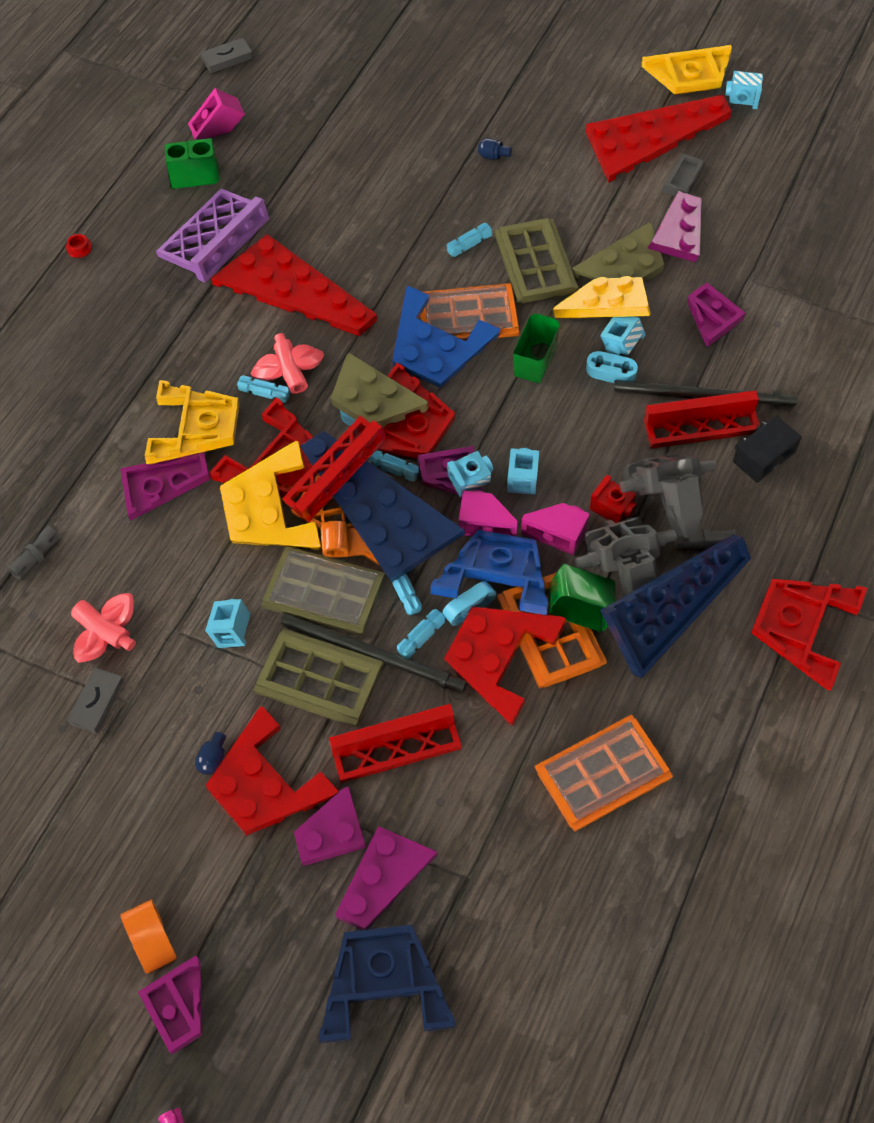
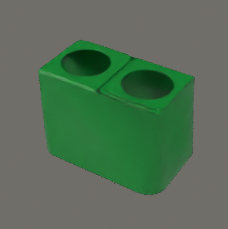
M212 138L165 144V160L169 183L171 181L170 189L171 185L172 189L211 185L220 181V168Z
M533 314L529 317L513 351L515 377L534 383H541L557 347L560 326L558 320L541 314ZM539 343L547 345L549 350L545 358L534 357L531 354L532 346Z
M563 563L550 582V615L562 616L568 622L601 632L600 610L601 607L603 609L615 602V580ZM602 615V632H603V631L607 628L608 624L606 623V621H605V619H604V617H603V615Z

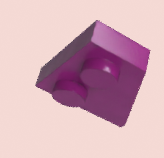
M707 282L688 296L687 304L703 341L708 347L744 320L745 312Z
M469 446L418 455L422 484L458 495L447 475V463L452 460L455 462L473 453L474 447ZM475 467L469 469V471H475V470H476Z
M349 787L343 788L294 831L303 866L366 848Z
M194 956L138 991L171 1054L176 1053L203 1035L201 962L197 956Z

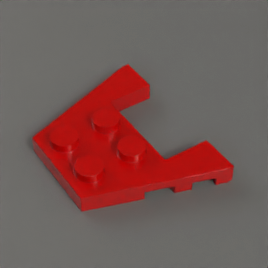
M396 363L387 377L428 401L429 409L423 413L419 409L405 414L406 419L396 423H389L383 427L387 439L377 450L387 454L418 458V455L434 452L455 421V412L435 394L429 393L424 389L415 376L411 377L405 371V367L400 363ZM363 426L354 435V440L365 429Z
M277 397L261 415L264 422L281 432L249 468L295 441H298L301 446L313 438L307 430L305 431L297 422V418L287 411L283 402ZM302 449L305 468L276 475L280 496L282 497L312 467ZM225 455L209 473L212 480L226 483L249 468Z
M772 579L751 633L823 688L831 691L841 662L814 653L810 649L826 606L830 605L858 615L868 588L863 586H856L855 589L841 588L840 584L818 586L811 585V582Z
M471 607L444 660L508 724L513 726L526 701L525 698L499 687L508 666L526 633L555 646L567 621L562 616Z
M263 706L256 711L205 785L210 794L246 836L285 820V817L299 811L305 812L313 809L314 805L331 800L339 792L321 771L296 792L289 787L257 750V748L281 730L280 725Z

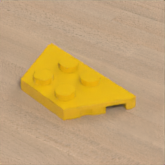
M727 45L642 57V67L673 94L718 89L722 86L732 46Z
M630 276L593 279L553 308L555 318L650 316L651 314L642 277L631 278Z

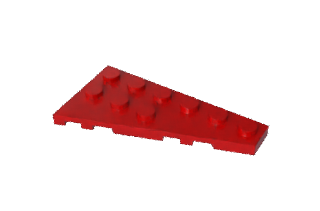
M718 95L586 124L585 132L609 183L616 179V175L622 172L628 173L634 170L635 165L641 162H649L677 147L678 142L694 138L695 133L703 129L709 130L730 119L732 110L724 95Z
M268 234L211 278L212 284L221 288L223 285L232 288L234 293L240 295L246 293L255 296L257 301L294 313V311L306 315V318L314 321L317 318L329 322L331 327L360 336L377 322V314Z

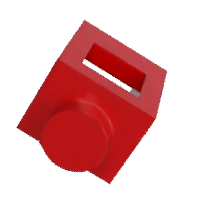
M606 475L591 495L589 510L607 520L611 519L614 523L623 521L625 517L629 519L637 507L635 503L636 494L632 491L622 493L620 485L612 481L611 476Z

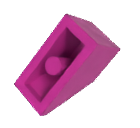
M214 88L188 125L195 140L208 139L231 132L241 121L245 113L238 98Z
M480 490L463 491L459 527L464 529L465 536H473L478 530L517 536L518 521L492 493H485Z
M565 503L557 504L524 514L521 523V534L574 556L584 537V532L588 529L590 514L577 506H570Z

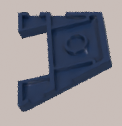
M412 925L344 932L334 972V980L330 996L327 1000L324 1021L319 1033L320 1044L352 1040L349 1003L421 995L424 1032L455 1028L454 1017L448 1008L441 988L435 979Z

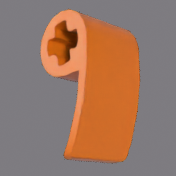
M328 521L321 525L322 554L325 557L340 558L371 553L356 529H347L345 522Z
M152 899L120 914L125 930L145 973H151L177 959L163 928L164 924Z

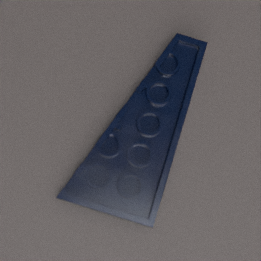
M322 431L300 447L313 466L337 440L325 431ZM340 450V451L335 455V460H336L345 450ZM367 461L333 496L391 583L465 535L464 529ZM320 471L318 475L321 476L325 471Z
M731 535L600 610L633 675L643 678L750 561L751 556L742 536Z

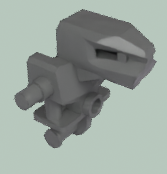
M677 453L655 458H644L642 461L628 464L626 469H623L622 476L624 481L620 482V490L622 493L640 491V495H660L666 510L670 530L674 529L678 537H691L697 535L703 515L701 475L716 470V462L713 459L699 461L698 456H679Z
M638 517L629 518L618 523H614L609 519L603 522V527L584 532L588 553L585 556L575 558V564L579 569L597 566V568L604 572L617 571L623 596H626L658 578L655 558L660 556L659 547L676 541L677 534L674 529L656 532L650 525H642V520Z

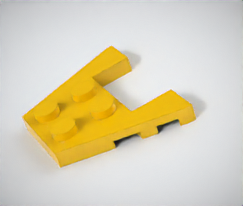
M159 381L156 396L158 405H183L178 438H148L145 451L146 464H154L234 445L239 413L238 398L211 391H205L203 394L192 391L189 386L181 385L180 388L170 386L168 381Z
M298 441L289 444L220 486L230 541L232 543L262 546L278 545L292 548L303 547L313 550L322 549L316 522L290 528L286 526L276 475L305 468Z

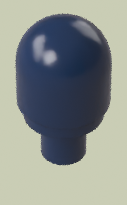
M485 138L478 144V153L483 158L496 160L500 159L501 156L511 157L512 147L503 146V143L499 140Z
M215 732L211 742L206 741L201 746L195 758V767L200 773L204 775L213 774L221 764L225 752L222 746L226 739V735L223 733Z

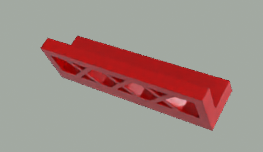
M756 390L646 405L643 422L651 449L752 435L760 425L755 411L759 400ZM749 416L751 425L741 426L734 421L739 417ZM710 421H718L725 426L721 430H714L707 425ZM690 424L698 430L696 433L687 434L680 429L683 425ZM664 428L671 433L668 437L656 439L654 429Z
M360 415L282 498L283 502L309 523L387 439L382 426L374 420L370 423ZM363 426L365 429L354 440V435ZM340 450H345V451L335 460V455H336ZM320 471H325L315 482V476ZM300 492H305L296 503L293 501Z
M451 703L329 737L340 783L462 749L454 724V713ZM449 728L453 742L439 745L432 741L436 732ZM414 738L423 743L420 750L416 753L410 754L401 749L405 741ZM381 747L393 751L390 758L384 762H378L371 758L374 751ZM355 756L363 760L358 769L344 773L341 762L342 758Z

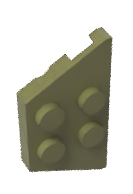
M650 223L645 224L572 268L574 277L579 279L582 275L592 280L600 277H606L607 279L630 276L631 278L642 277L643 283L662 273L664 262L661 252L647 249L655 235L652 225Z
M350 353L346 355L331 396L332 405L355 420L360 415L370 423L374 420L382 428L389 423H396L406 419L405 414L418 409L423 413L429 409L428 401L354 355Z

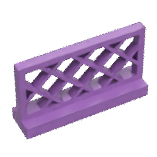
M220 189L156 251L158 257L194 272L198 280L206 283L270 219L264 200L256 196L249 200ZM223 199L230 201L228 204L217 206ZM243 208L239 213H235L236 209ZM231 211V215L218 217L220 213ZM214 215V219L201 222L204 217ZM227 224L223 229H219V225ZM215 227L214 231L202 233V229ZM189 232H198L197 235L185 237ZM210 240L206 245H203V241ZM193 243L199 244L198 247L186 249L185 246ZM181 247V251L169 252L172 248ZM194 256L190 261L186 260V257Z

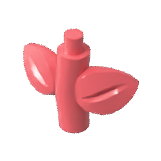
M279 333L274 337L276 341L274 344L275 354L263 356L253 367L250 374L253 378L264 381L275 380L283 376L291 393H301L308 388L301 370H309L318 366L324 358V353L317 348L304 344L293 348L291 340L286 339L283 333Z
M122 593L111 597L102 607L101 614L85 600L79 601L73 607L71 616L86 629L74 643L73 654L74 659L78 663L100 657L105 653L108 644L117 649L123 647L127 651H131L135 647L136 641L130 638V631L123 628L130 622L133 615L134 599L132 594Z

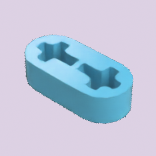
M601 351L593 352L587 358L586 372L592 378L614 383L615 380L634 382L636 379L638 366L633 359ZM597 363H601L600 367H595ZM623 369L628 370L626 374L621 373Z
M482 581L459 595L457 599L449 602L442 614L452 626H457L464 622L471 607H487L495 599L497 593L487 581Z

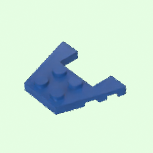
M407 286L392 363L393 366L396 363H400L405 367L406 372L441 388L462 370L470 359L475 355H479L487 344L492 340L495 341L499 337L501 329L479 319L467 341L455 337L419 319L429 302V295Z
M478 530L459 551L458 558L444 568L443 575L439 579H434L431 584V594L457 599L464 577L506 584L508 586H517L524 588L519 610L546 615L548 601L544 592L545 586L540 571L541 565L536 540Z

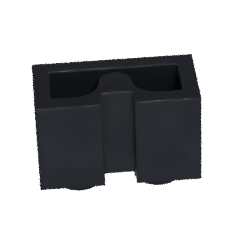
M776 415L769 422L763 421L750 437L744 436L738 441L735 446L736 452L733 463L758 483L770 474L777 464L781 465L796 453L802 436Z

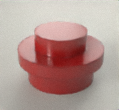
M74 234L68 238L66 250L71 257L82 258L91 252L92 244L85 235Z

